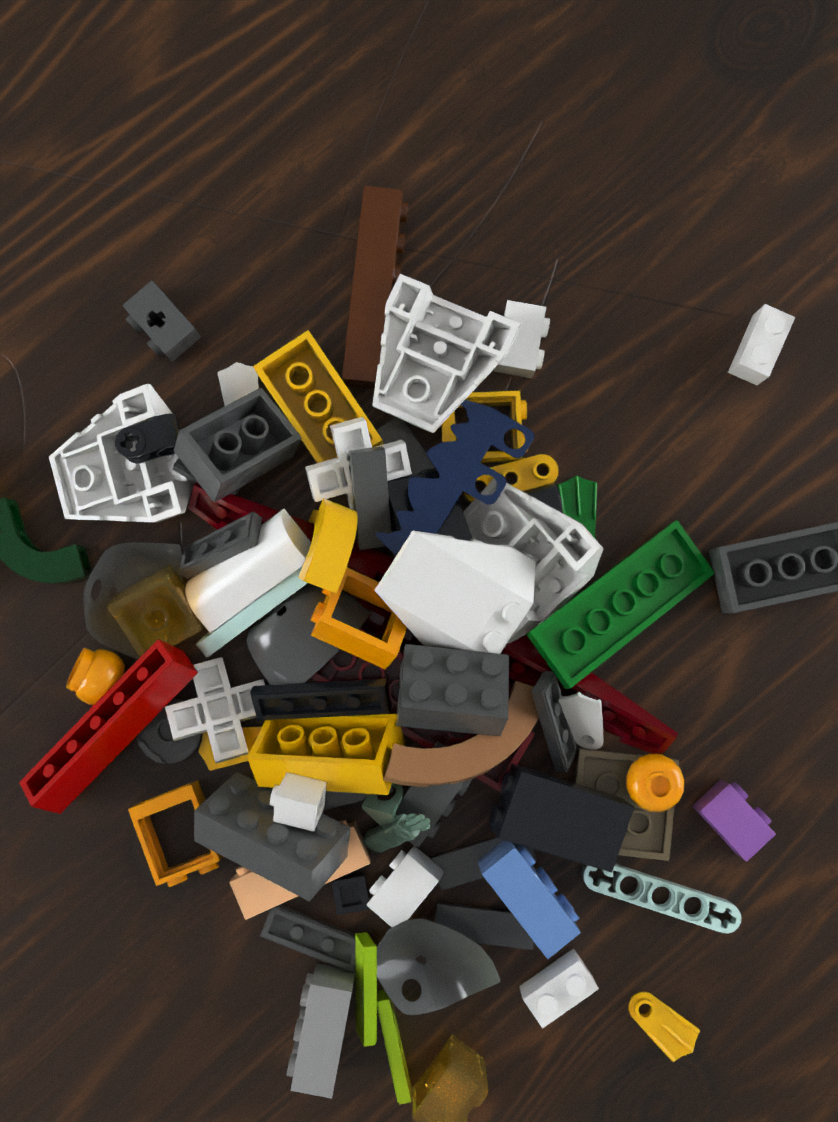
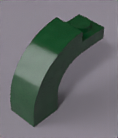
M6 497L0 499V530L2 532L0 533V559L11 570L27 579L50 584H73L88 580L93 570L85 546L74 544L50 552L38 549L26 533L17 501Z

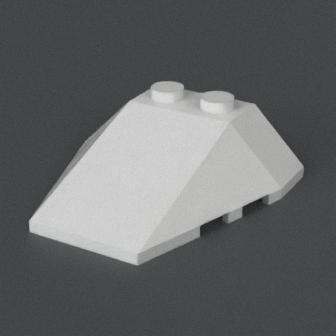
M400 274L385 305L384 314L386 317L384 332L381 336L380 363L377 367L372 406L434 433L507 356L521 324L492 311H489L487 317L434 296L429 285Z
M145 384L119 394L112 401L114 403L104 413L94 416L91 419L92 423L81 433L76 432L49 456L65 519L154 523L183 514L186 511L194 482L172 470L174 463L179 458L176 454L135 464L121 455L115 447L116 435L122 429L149 421L159 415L173 414L151 384ZM137 440L133 441V447L130 449L132 452L136 450L135 445L139 443Z
M493 479L480 494H493L497 489L496 480ZM506 483L494 504L487 505L475 499L463 512L473 540L498 546L499 544L509 545L536 561L533 605L507 643H511L526 635L529 630L569 601L595 574L603 547L583 524Z
M412 531L375 588V592L423 646L500 654L533 605L536 561L505 544H499L498 546L485 544L479 540L471 539V541L455 539L452 536Z

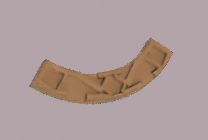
M515 681L512 685L508 700V720L501 736L478 734L462 743L441 748L421 749L394 744L383 781L406 786L429 787V785L457 784L488 772L510 756L527 738L536 724L539 716L531 693L534 686Z

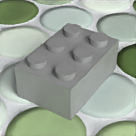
M317 963L314 974L307 973L300 1000V1006L304 1007H301L299 1018L296 1022L293 1037L294 1046L286 1075L293 1077L290 1091L332 1099L355 970L352 973L336 966Z

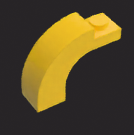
M323 498L319 510L313 509L308 521L314 524V534L298 578L337 594L352 552L358 516L355 510Z

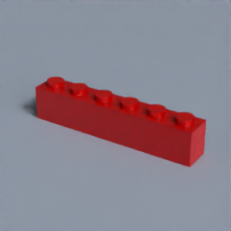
M158 639L26 774L19 784L31 807L61 814L198 674V671L183 650Z

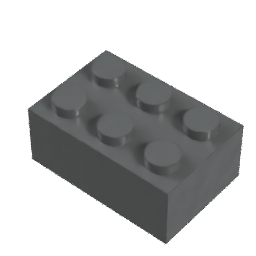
M261 387L179 430L174 452L215 503L293 458L302 437Z
M405 644L400 663L396 726L501 736L508 720L509 655Z

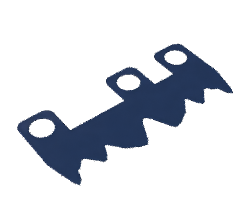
M464 400L461 405L467 410L466 413L469 421L453 424L450 427L458 440L442 442L426 452L427 457L439 472L440 477L437 479L411 477L408 482V497L413 507V512L397 511L396 515L401 530L391 532L390 534L377 532L375 533L377 538L397 556L412 531L437 534L462 491L487 505L494 504L506 486V479L503 475L480 462L491 445L514 458L523 457L534 439L532 430L492 407ZM510 429L521 431L525 437L524 445L518 449L509 448L504 443V434ZM482 475L492 476L497 482L496 491L491 495L480 494L475 487L478 477Z

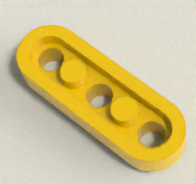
M545 454L491 467L492 470L504 477L509 473L514 474L517 482L511 486L521 491L553 483L559 471L556 461ZM537 466H546L548 474L546 476L539 475L536 470ZM482 475L477 478L476 482H482L486 488L494 478L490 475ZM463 491V495L468 502L472 503L476 499Z

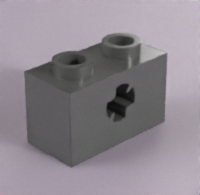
M152 280L122 305L130 314L126 321L138 334L143 330L148 334L151 339L147 344L159 358L165 354L173 362L201 338L192 324ZM158 320L165 323L161 328L155 325Z

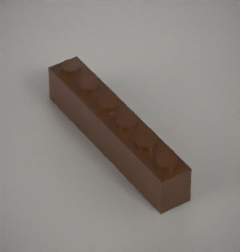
M364 186L342 371V381L346 386L375 389L377 367L380 363L382 347L381 336L384 332L386 317L384 314L385 305L402 271V266L396 265L397 253H404L405 234L400 233L401 222L407 223L409 202H403V190L373 186Z

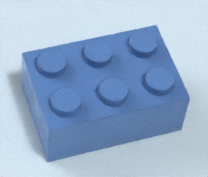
M503 840L478 860L484 878L547 959L581 933L575 923L580 918L574 911V908L562 893L556 897L554 893L558 890L541 866L535 870L532 865L536 861L526 846Z

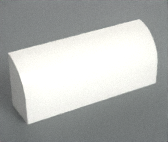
M282 509L261 525L258 545L195 575L187 582L185 593L190 608L209 633H211L302 567L311 545L310 540L287 511Z

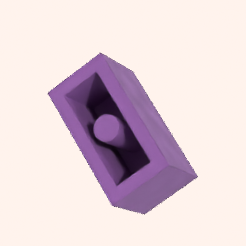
M720 779L692 807L736 855L747 862L776 833L768 826L772 822L771 819L759 807L753 809L745 801L749 796L737 783L733 782L730 785Z

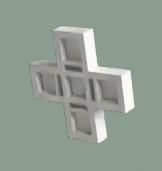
M364 417L331 425L330 428L338 458L305 467L315 502L321 501L323 498L328 499L346 493L349 507L354 510L349 451L372 448ZM402 439L380 445L384 447L386 453L387 481L412 474L406 444Z
M222 657L194 664L198 671V674L193 678L198 697L165 706L173 740L176 741L207 732L216 764L249 754L240 722L256 718L250 692L253 686L265 685L264 680L261 679L231 688Z

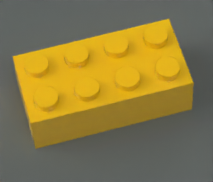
M309 330L253 366L288 421L302 437V442L316 463L338 458L330 426L359 417H364L366 420L372 447L383 445L382 438Z
M397 714L265 720L247 759L258 787L273 788L275 785H280L286 772L325 781L327 782L326 791L388 795L392 783L383 781L391 749L394 744L405 746V740L401 726H396Z

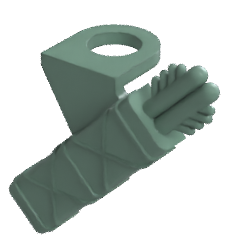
M392 783L391 787L396 789V793L390 800L382 801L377 798V794H368L362 804V809L379 824L374 828H370V830L368 829L363 838V843L378 854L390 848H395L406 841L415 839L420 831L430 829L431 826L430 819L425 818L424 814L416 815L411 813L408 816L404 813L401 815L395 814L404 796L403 787L399 784Z

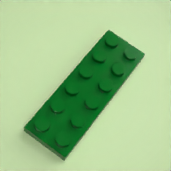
M675 520L529 630L526 635L563 687L570 689L714 575L715 572L680 523Z

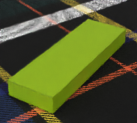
M367 932L355 933L356 1032L364 1047L376 1045L377 946Z
M379 990L377 993V1010L397 1102L401 1105L411 1102L412 1087L393 1002L385 990Z

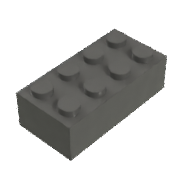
M838 522L708 550L711 566L715 572L714 579L722 614L737 613L838 591Z
M236 772L194 811V841L310 902L347 858L351 827L323 813L314 832L273 822L274 806H270V796L273 789L258 787L255 780Z

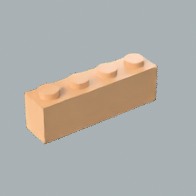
M346 819L339 821L351 827L348 856L326 883L370 864L371 855L367 846L363 843V836L356 820L348 824ZM243 866L235 869L237 874L229 882L245 920L298 897V895Z

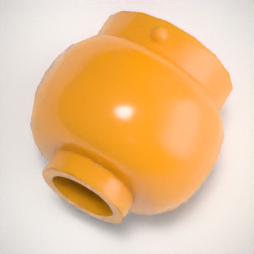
M84 647L70 673L66 688L75 691L76 696L81 701L94 705L125 674V664L121 657L106 649L92 651Z
M647 754L639 757L630 765L626 774V788L629 797L638 807L649 812H663L671 809L680 801L684 792L685 780L681 769L672 759L662 754Z

